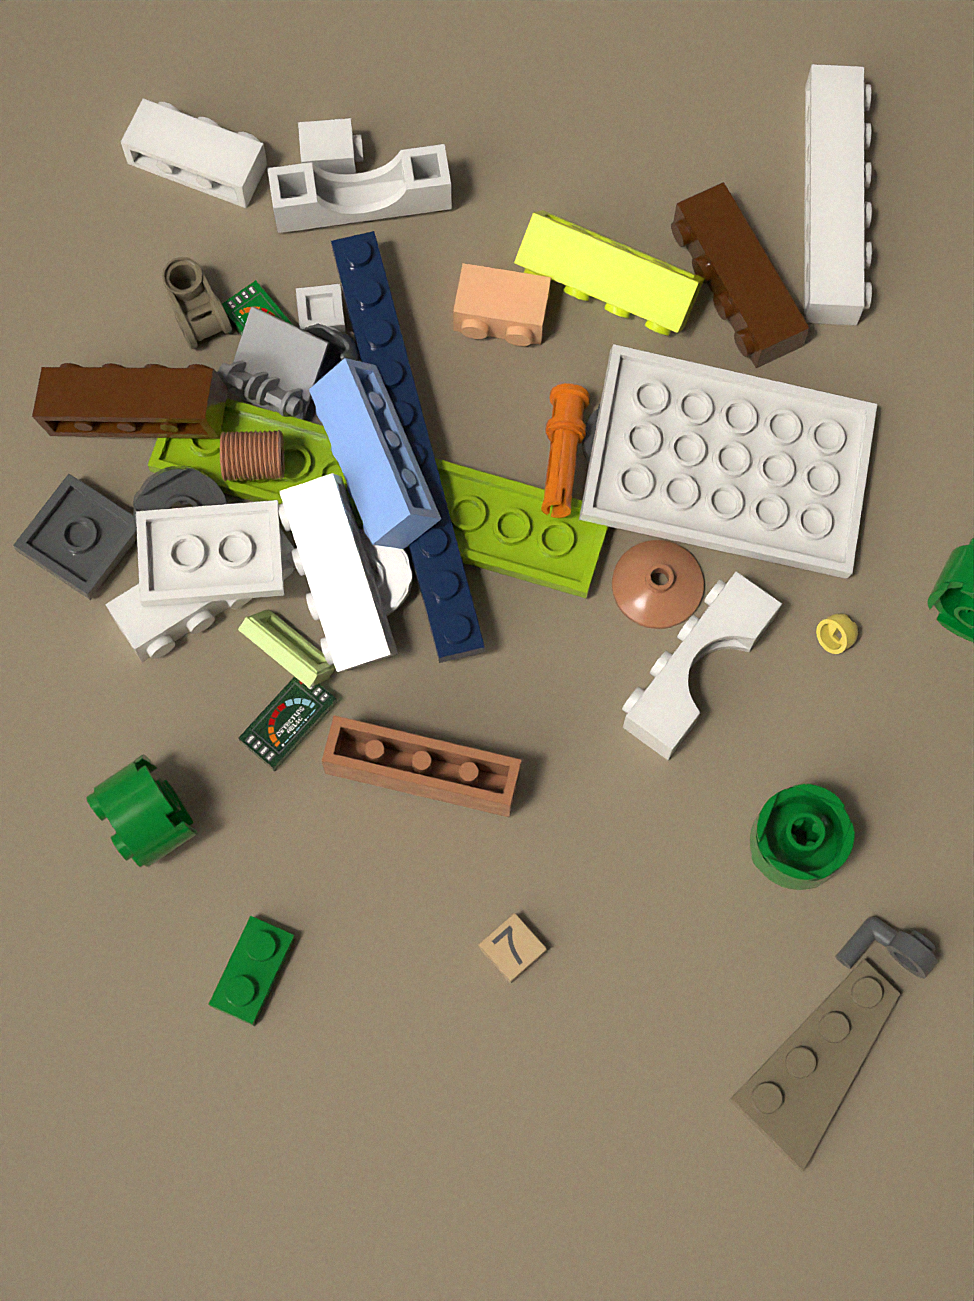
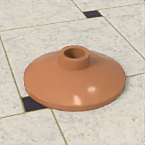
M664 540L645 541L631 547L617 562L612 577L613 596L621 612L634 623L651 629L671 628L686 621L698 608L704 591V578L696 559L683 547ZM655 573H662L667 577L668 582L664 585H656L652 582L651 576Z

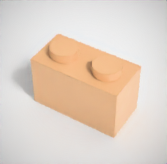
M462 263L453 310V330L473 339H483L489 336L505 339L508 343L517 346H528L531 343L541 345L550 297L551 277Z

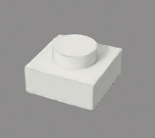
M340 284L296 288L300 329L303 330L306 327L319 323L345 332Z

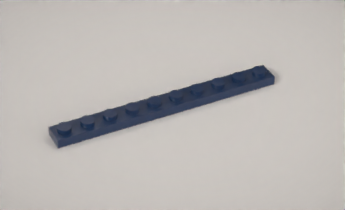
M372 231L332 240V252L361 362L377 366L441 517L440 521L409 544L438 661L443 663L484 653L483 638L375 232Z

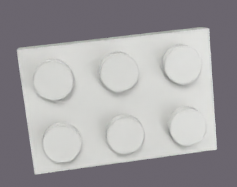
M277 500L136 511L140 602L143 607L285 595L280 516Z

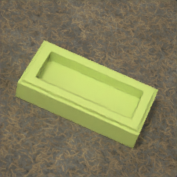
M269 609L246 617L238 629L308 688L329 679L336 669L335 664L329 665L324 654Z

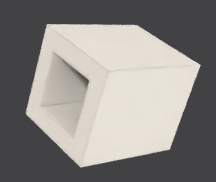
M351 118L298 122L301 164L312 162L315 166L326 172L356 174L355 162H364L361 135L352 134Z

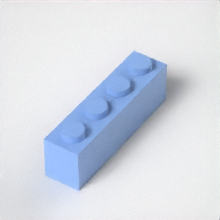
M344 358L309 389L316 406V414L323 423L332 445V453L339 462L347 482V490L357 506L363 521L364 532L372 545L404 549L440 521L441 517L377 366Z

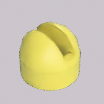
M834 614L818 624L816 629L817 639L826 651L832 654H839L856 642L858 626L855 622L851 621L848 615ZM839 631L842 634L841 639L836 636Z

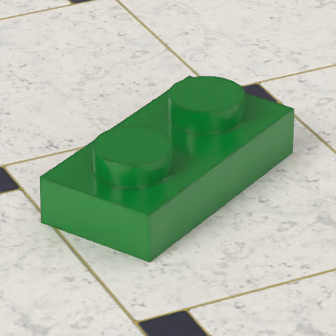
M250 915L208 1005L255 1026L296 937Z

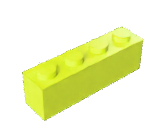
M544 210L533 212L514 261L515 264L525 268L523 273L551 277L552 280L565 285V293L588 301L590 296L606 302L605 310L624 318H629L631 313L647 320L645 323L647 328L667 336L670 335L671 330L679 333L684 329L705 279Z

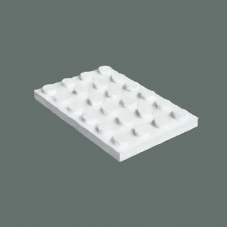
M613 344L607 365L579 520L847 579L853 573L877 404Z

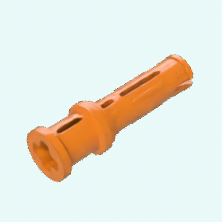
M570 383L559 384L550 391L549 399L553 405L552 417L547 421L545 428L546 435L551 442L541 509L544 514L548 515L550 507L553 505L551 517L563 518L571 513L578 444L586 436V425L583 422L584 409L590 403V393L587 389Z

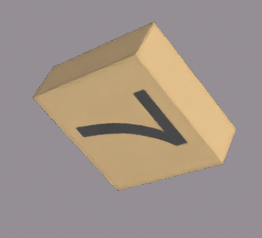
M515 913L478 945L509 983L513 982L547 951L546 947Z

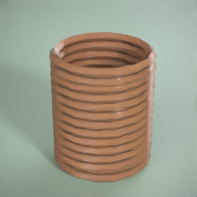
M255 430L254 432L241 431L240 433L238 431L235 433L233 431L231 433L223 431L220 436V466L223 480L225 482L227 480L243 481V479L245 481L248 479L250 481L252 479L260 481L261 479L270 480L271 478L273 480L278 478L282 480L285 470L282 431L273 430L271 432L269 430L267 432L264 430L262 432L260 430L257 432Z

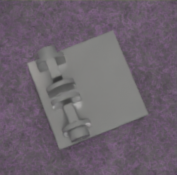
M252 306L233 363L230 365L223 363L217 374L227 386L228 392L260 408L277 412L284 417L291 416L304 420L311 399L309 389L317 382L330 343Z

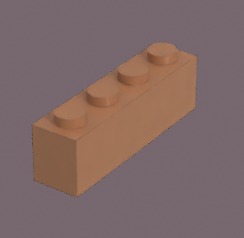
M335 715L333 716L322 757L325 774L505 817H510L521 770V759Z

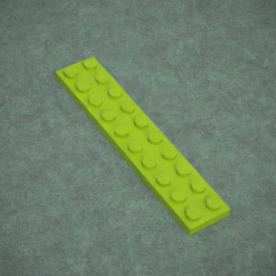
M227 398L221 433L223 431L225 433L228 431L230 433L232 431L234 433L236 431L239 433L241 431L254 432L255 430L257 432L260 430L262 432L264 430L267 432L269 430L271 432L273 430L282 431L285 458L284 478L282 480L279 478L273 480L271 478L270 480L261 479L260 481L258 479L256 481L253 479L252 481L249 479L245 481L243 479V481L227 480L225 482L222 478L220 466V439L157 438L148 462L150 472L155 473L171 466H192L208 475L220 487L223 493L253 502L277 500L279 505L283 503L279 491L332 473L339 475L343 479L358 529H363V521L354 500L347 490L346 479L339 462L332 453V445L322 425L291 416L284 417L277 412ZM435 458L462 563L585 599L587 598L608 526L579 520L582 500L572 498L570 515L563 518L551 517L553 505H551L548 515L542 512L541 506L544 498V489Z

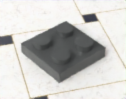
M68 474L13 546L17 552L91 600L137 540V530L132 514L71 474Z

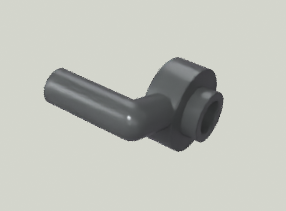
M877 917L867 918L835 956L843 966L851 969L873 941L876 940L887 948L890 955L901 966L917 977L925 979L938 963L933 955L936 948L924 935L914 930L910 934L903 931L897 932Z

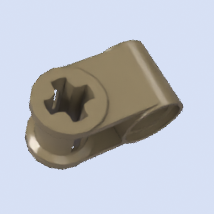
M178 257L169 261L163 269L162 279L168 300L190 349L197 348L199 341L221 331L225 334L232 332V327L217 295H214L198 263L188 257ZM189 279L195 282L189 289L180 290L175 288V285L181 280Z

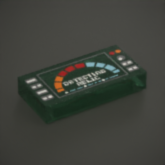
M294 676L238 739L275 772L335 706L337 699L320 684L308 688Z

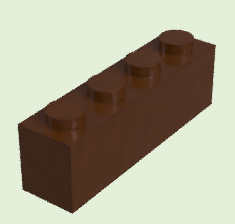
M722 182L678 202L674 220L671 223L673 236L680 247L686 246L692 256V267L695 275L705 278L703 284L707 282L714 295L713 303L718 315L723 320L728 319L735 331L734 340L740 353L744 357L749 356L754 366L758 368L803 347L809 326L725 183Z
M63 363L60 367L41 368L32 417L50 436L220 439L228 388L214 368L202 364H191L187 368H168L160 364H147L144 368H126L113 363L104 364L102 367H82L73 363Z

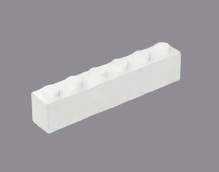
M812 64L805 86L804 319L806 323L857 325L863 309H869L871 304L872 285L871 282H864V269H869L872 254L871 242H864V229H869L872 212L871 202H864V189H869L871 182V162H864V150H869L871 142V123H864V111H869L871 85L864 84V67Z

